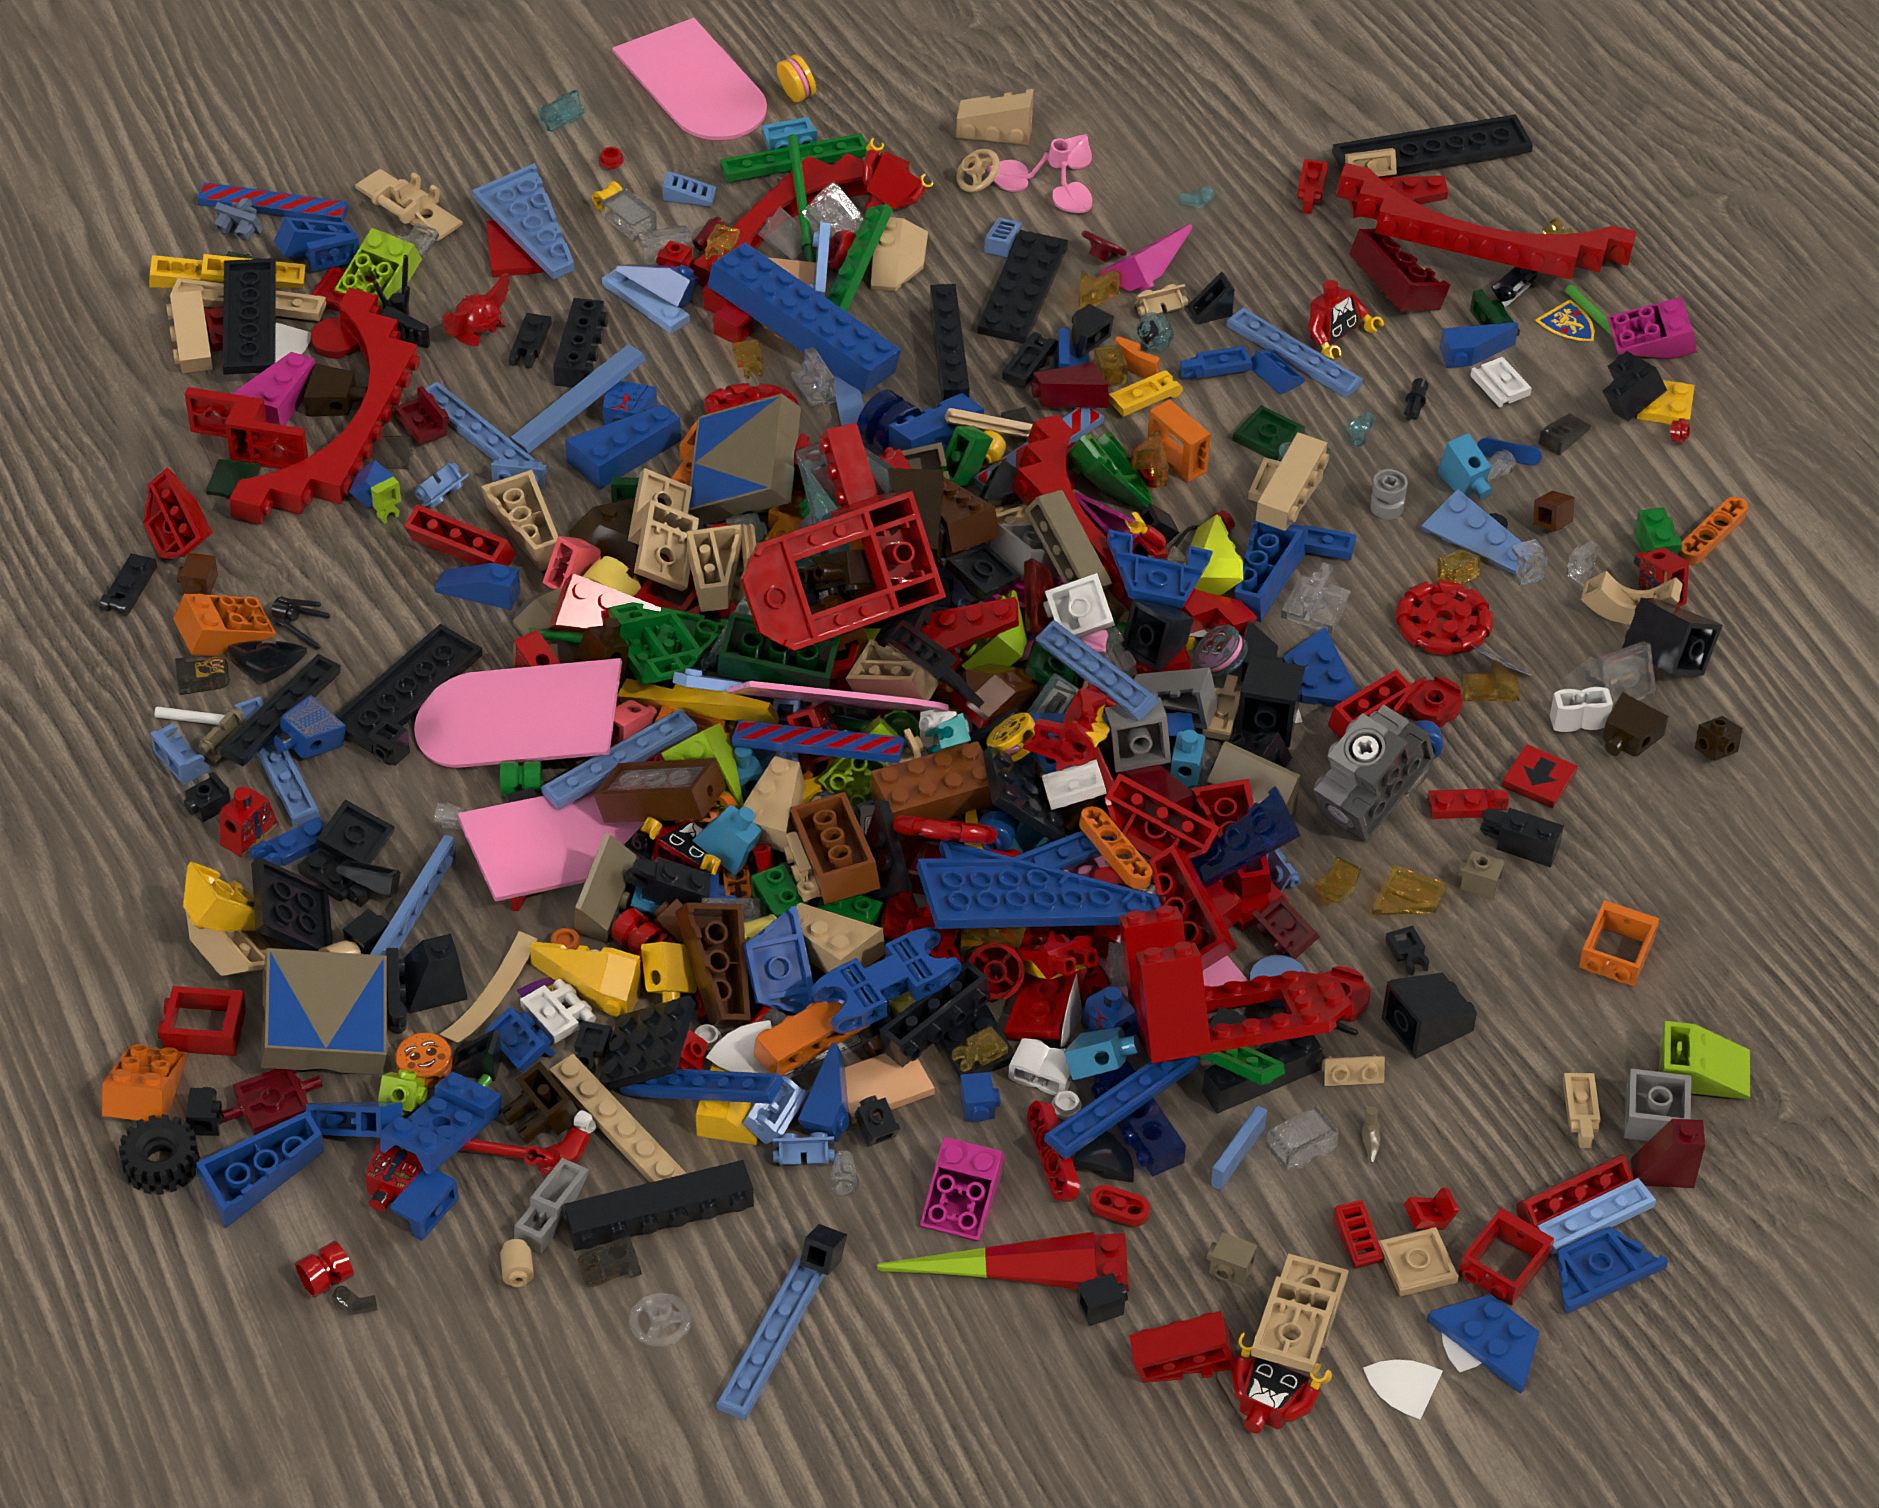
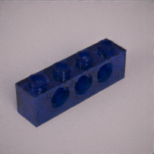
M1128 1060L1116 1070L1094 1075V1083L1091 1089L1095 1099L1135 1072ZM1154 1098L1117 1123L1124 1142L1133 1147L1139 1164L1142 1167H1146L1152 1177L1184 1164L1186 1144Z

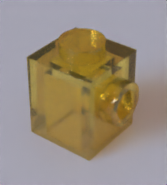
M1120 345L1095 348L1094 364L1107 381L1108 387L1127 384L1128 364Z

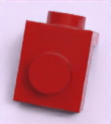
M1444 1187L1439 1190L1434 1198L1409 1197L1403 1204L1415 1229L1436 1227L1437 1230H1444L1459 1212V1208L1449 1188Z

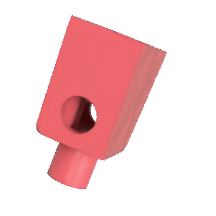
M558 536L542 583L552 589L560 588L562 590L564 581L568 576L573 573L583 576L599 558L601 560L600 549L580 538Z
M628 700L616 706L610 748L652 725L658 716L657 710L651 705L645 707L634 700Z

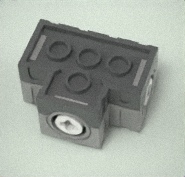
M1384 704L1369 717L1362 713L1357 720L1351 721L1346 729V734L1340 741L1334 742L1329 749L1328 760L1331 762V769L1326 775L1319 777L1314 787L1321 814L1364 842H1367L1435 758L1429 733L1411 721L1409 722V720Z

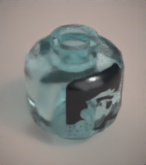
M1151 312L1140 319L1136 331L1145 348L1151 351L1165 350L1174 338V331L1166 316Z

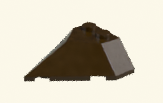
M635 498L592 507L569 530V537L583 539L599 548L601 559L604 556H609L622 562L629 568L626 573L631 578L636 576L642 587L648 578L634 573L639 545L628 541ZM660 553V556L663 559L666 555Z

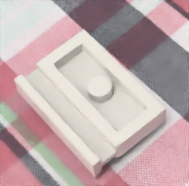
M1503 357L1482 364L1479 369L1474 367L1471 370V377L1498 407H1502L1505 402L1510 404L1531 395L1532 388Z
M1097 759L1081 766H1072L1062 771L1042 775L1051 810L1107 794Z

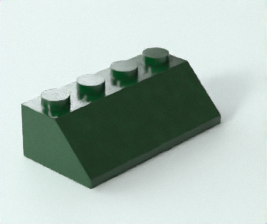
M731 611L719 653L717 675L747 682L756 681L829 689L841 635L791 651L758 634L751 615Z

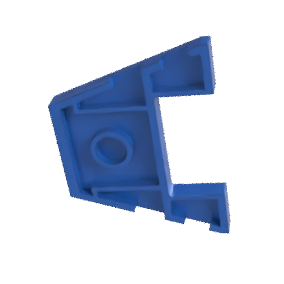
M1109 529L1107 535L1109 548L1128 597L1183 609L1209 564L1213 553L1211 550L1189 546L1185 565L1133 554V534Z

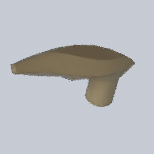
M1373 1106L1366 1109L1362 1127V1139L1367 1149V1161L1369 1163L1374 1162L1380 1145V1132L1377 1124L1378 1109Z

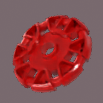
M750 383L729 385L725 390L722 388L716 389L708 394L703 406L706 414H710L781 393L797 405L798 402L792 392L786 389L783 390L779 386L761 383L759 386H750Z
M1436 580V583L1432 584L1426 581L1413 586L1405 592L1404 598L1399 599L1395 610L1396 623L1400 625L1399 631L1403 637L1415 647H1423L1426 652L1436 655L1452 656L1456 652L1461 654L1468 653L1476 649L1472 645L1476 647L1481 646L1485 641L1484 638L1489 637L1493 628V613L1489 611V604L1485 598L1473 588L1468 590L1463 587L1462 583L1450 580ZM1459 597V598H1462V599H1464V600H1463V602H1461V601L1457 600V598ZM1442 617H1443V618H1447V619H1449V620H1446V621L1443 622V621H1440L1438 618H1442ZM1456 638V642H1451L1450 639Z
M908 815L897 816L893 821V827L896 832L910 836L920 835L925 838L958 840V842L992 844L998 837L994 827L976 823Z

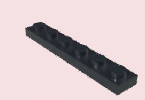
M317 654L220 746V755L243 767L279 733L281 717L308 696L312 695L315 698L340 674L341 665Z

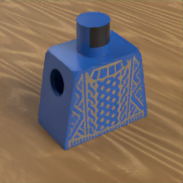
M310 695L281 717L279 736L274 738V745L279 752H285L292 748L300 757L307 759L342 747L346 725Z

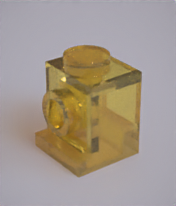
M1458 549L1437 558V580H1450L1455 583L1466 584L1469 580L1480 576V557L1466 550Z

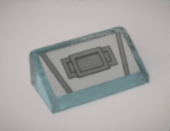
M1054 673L1027 713H1066L1079 688Z

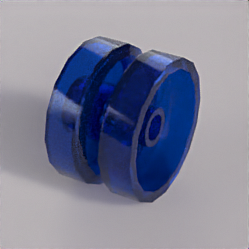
M889 389L882 390L866 403L859 415L857 426L861 439L875 446L883 454V451L888 448L889 425L894 422L902 424L904 423V418L910 415L917 417L922 412L912 403L905 401L896 392Z

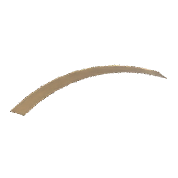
M518 931L501 966L479 998L460 1019L439 1035L458 1043L474 1032L491 1015L510 990L530 956V944L537 942L538 939Z

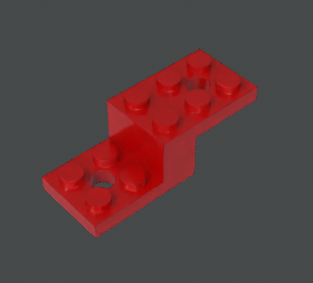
M193 387L187 388L185 400L191 432L227 438L231 462L281 470L308 458L305 429L267 423L264 399Z

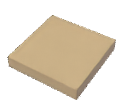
M1436 1227L1378 1241L1384 1256V1264L1399 1297L1458 1282L1459 1276Z

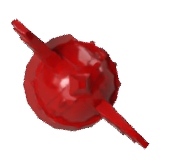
M502 274L495 286L485 295H465L466 298H462V301L456 306L454 313L447 312L442 317L445 320L442 324L445 327L444 331L464 344L479 346L481 335L476 333L484 331L495 333L497 324L500 328L506 327L504 320L500 316L502 312L499 308L505 302V297L509 291V274Z

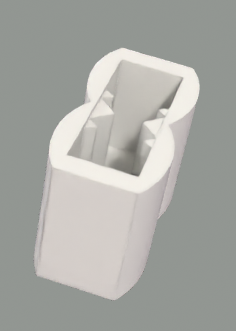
M1591 687L1582 691L1564 689L1555 692L1550 711L1553 729L1560 732H1571L1580 728L1587 730L1605 728L1606 720L1611 713L1613 705L1609 689Z
M1022 1038L1009 1064L1008 1078L1023 1086L1036 1087L1054 1096L1059 1092L1067 1091L1072 1081V1076L1064 1054L1066 1049L1049 1048L1040 1040Z

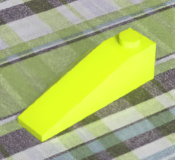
M1217 514L1197 527L1190 546L1213 551L1210 562L1196 584L1195 589L1221 596L1243 581V561L1234 550L1236 547L1229 540V533L1221 517Z

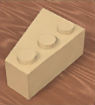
M1028 89L1026 93L1013 95L1012 92L1004 93L1003 97L997 98L985 96L961 100L957 115L956 138L1029 145L1032 129L1034 89Z
M201 290L170 294L171 304H166L168 319H174V326H170L172 342L177 341L178 346L177 349H173L175 364H180L182 373L212 370L213 366Z
M741 524L687 531L688 559L701 612L728 609L741 552Z
M872 639L845 678L853 692L928 701L939 685L935 678L902 654L895 652L892 647L886 646L884 648Z
M774 756L742 806L750 808L754 812L755 819L753 822L761 828L762 832L757 845L769 844L771 849L784 852L783 847L788 846L785 834L794 832L790 807L802 804L805 790V782L799 762Z
M803 903L797 905L808 960L826 974L855 958L866 968L885 954L883 928Z

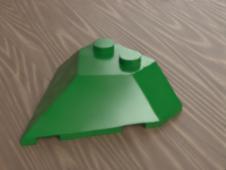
M1112 432L1102 434L1097 440L1091 434L1083 435L1067 454L1071 459L1070 465L1077 473H1082L1105 494L1141 511L1150 503L1154 505L1153 497L1138 470L1129 462L1131 458L1128 452Z
M637 602L608 608L609 618L620 622L618 634L629 646L627 666L641 685L673 679L674 671L685 673V669L691 668L726 631L728 620L721 619V622L717 623L704 619V615L661 607L660 611L643 608L644 604Z

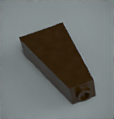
M889 468L890 493L913 491L935 564L938 565L944 489L943 470Z

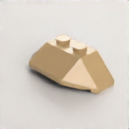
M889 218L873 253L871 289L896 291L901 287V284L910 280L924 268L928 231L904 218Z
M186 911L191 942L221 976L263 970L266 950L272 947L258 931L216 932L207 928L199 929L190 922V916Z

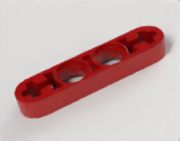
M1034 1101L1028 1108L1027 1121L1052 1196L1059 1201L1073 1202L1079 1194L1080 1183L1072 1158L1070 1156L1066 1160L1063 1159L1045 1142V1134L1060 1124L1057 1114L1051 1103Z

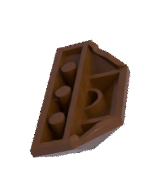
M989 663L966 669L963 673V680L985 702L980 708L966 699L965 704L982 719H985V721L1016 707L1018 712L1033 708L1037 702L1039 684L1032 677L1024 673L1025 669Z

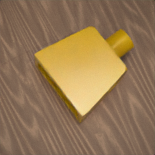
M669 942L641 944L647 992L662 994V1003L678 999L680 995L694 994L697 991V982L684 944Z

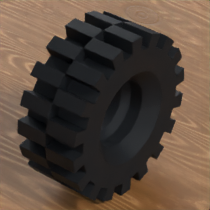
M162 1114L161 1119L156 1120V1116L152 1115L149 1116L148 1122L144 1123L143 1119L136 1121L137 1128L130 1126L127 1129L128 1136L122 1135L120 1139L119 1154L123 1173L128 1183L132 1182L133 1188L139 1190L143 1186L144 1193L151 1194L152 1189H155L157 1195L164 1194L163 1189L169 1188L170 1193L177 1191L176 1185L180 1184L184 1187L188 1184L187 1177L194 1178L196 1175L195 1168L197 1169L196 1162L199 1161L200 1156L195 1133L190 1129V1125L187 1122L182 1124L181 1118L176 1116L171 1121L169 1120V1115ZM159 1151L172 1153L170 1157L163 1161H151L148 1159L152 1154Z

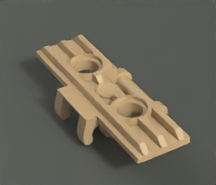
M382 169L375 171L355 184V188L370 197L373 204L383 206L398 216L399 220L404 224L410 223L436 241L441 240L463 225V221L436 205L439 202V188L431 185L430 194H427L420 189L421 178L414 172L411 174L410 184L405 179L397 180ZM422 215H432L430 218L422 217Z

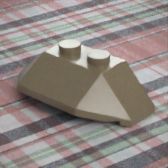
M560 588L544 591L523 601L513 619L514 626L522 636L529 633V628L548 629L561 593ZM545 640L560 664L575 663L574 657L580 643Z

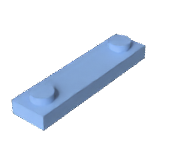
M820 222L819 232H814L812 247H817L814 283H810V287L825 296L831 223Z
M613 270L602 277V285L670 334L690 322V315L680 307L666 301L619 272Z
M686 668L685 673L674 671L672 683L685 687L727 692L728 687L747 682L702 675V670Z
M1637 1178L1538 1225L1537 1228L1555 1238L1551 1252L1552 1255H1555L1558 1249L1609 1226L1614 1227L1654 1208L1656 1199L1640 1179Z

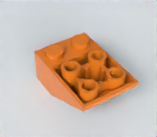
M184 594L173 617L191 655L217 656L229 652V645L247 641H263L276 635L259 599L250 596Z
M144 1044L129 1045L102 1083V1116L149 1121V1116L155 1115L157 1120L161 1119L162 1114L167 1115L171 1110L188 1052L178 1051L171 1047L156 1049L149 1048Z

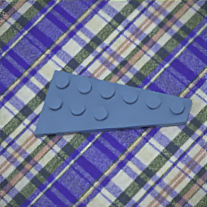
M535 163L472 190V198L553 280L574 271L573 258L567 243L563 239L562 230L557 224L556 215L549 197L544 191L543 182L537 173Z

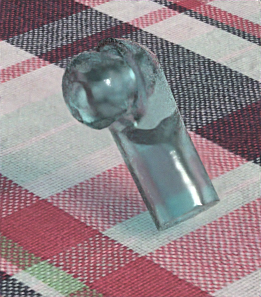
M1204 186L1193 194L1181 192L1179 204L1200 208L1212 201L1215 192L1209 186Z
M1365 412L1350 423L1349 429L1354 446L1360 447L1365 444L1364 434L1372 428L1375 422V417L1372 413Z

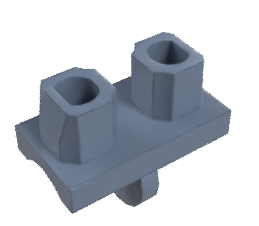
M242 198L239 203L233 202L231 206L217 202L214 208L218 214L214 222L217 231L226 234L234 225L237 226L234 231L236 236L248 241L254 232L260 234L263 230V226L258 224L257 210L252 208L250 199Z

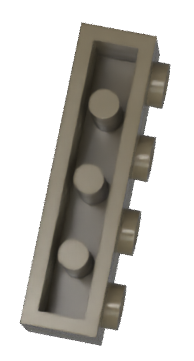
M1063 490L1038 496L1024 509L1064 584L1096 573L1100 579L1103 591L1113 584Z

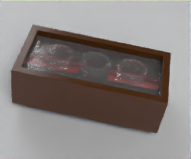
M716 758L618 763L593 795L604 823L644 822L647 817H652L658 821L692 820L704 818L725 790L726 784Z

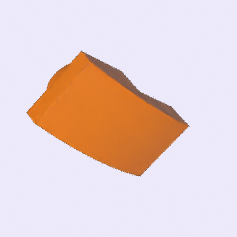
M1117 336L1115 338L1114 359L1119 364L1144 379L1159 373L1160 357L1141 352L1140 343Z

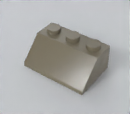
M1225 741L1209 775L1207 786L1249 779L1259 825L1280 834L1296 813L1301 775Z
M604 833L576 904L574 930L578 934L606 943L608 942L612 927L618 918L620 908L626 909L630 898V893L627 890L630 883L625 879V874L629 868L633 867L634 861L637 860V856L607 833Z

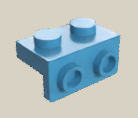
M809 117L762 125L761 132L768 150L789 147L788 136L791 134L797 135L799 145L817 142V129L812 127Z

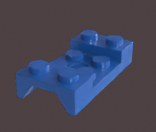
M452 1071L435 1085L434 1096L407 1119L398 1116L381 1131L380 1151L385 1153L394 1145H398L416 1154L425 1173L431 1175L501 1114L502 1094Z

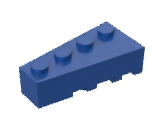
M960 393L940 402L935 409L928 407L922 410L920 416L914 417L910 415L904 418V423L897 424L896 422L890 424L888 447H892L894 451L898 449L903 451L942 442L945 453L955 428L959 426L947 423L945 420L947 409L954 408L984 414V408L963 393Z
M660 405L565 439L567 463L601 490L611 483L612 477L624 476L680 442V417L665 405Z
M1254 518L1248 549L1244 555L1243 581L1236 586L1235 599L1241 600L1257 616L1256 621L1262 622L1305 555L1304 530L1288 527L1286 531L1255 521L1256 518Z
M306 1111L196 1162L198 1181L225 1228L324 1152L322 1133L309 1111Z

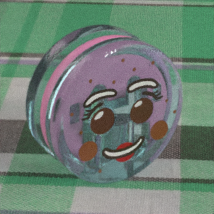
M1221 625L1209 631L1201 639L1195 650V660L1202 668H1210L1212 677L1221 678L1227 676V674L1229 675L1241 665L1248 652V643L1233 626Z

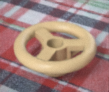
M979 149L967 155L957 170L956 179L959 187L966 192H978L988 187L994 181L999 171L1000 162L997 154L989 149ZM987 156V158L980 159L979 157ZM992 164L989 175L982 181L985 169ZM964 172L973 177V185L965 183Z

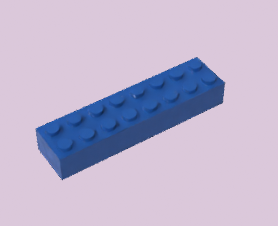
M746 242L712 263L708 287L843 381L860 390L862 394H865L895 373L901 352L900 348Z

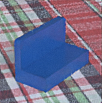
M1059 328L1058 368L1089 363V353L1081 358L1077 356L1074 344H1069V328Z
M422 1169L390 1205L391 1211L410 1221L412 1236L423 1241L459 1199L457 1181L438 1170H435L430 1175Z

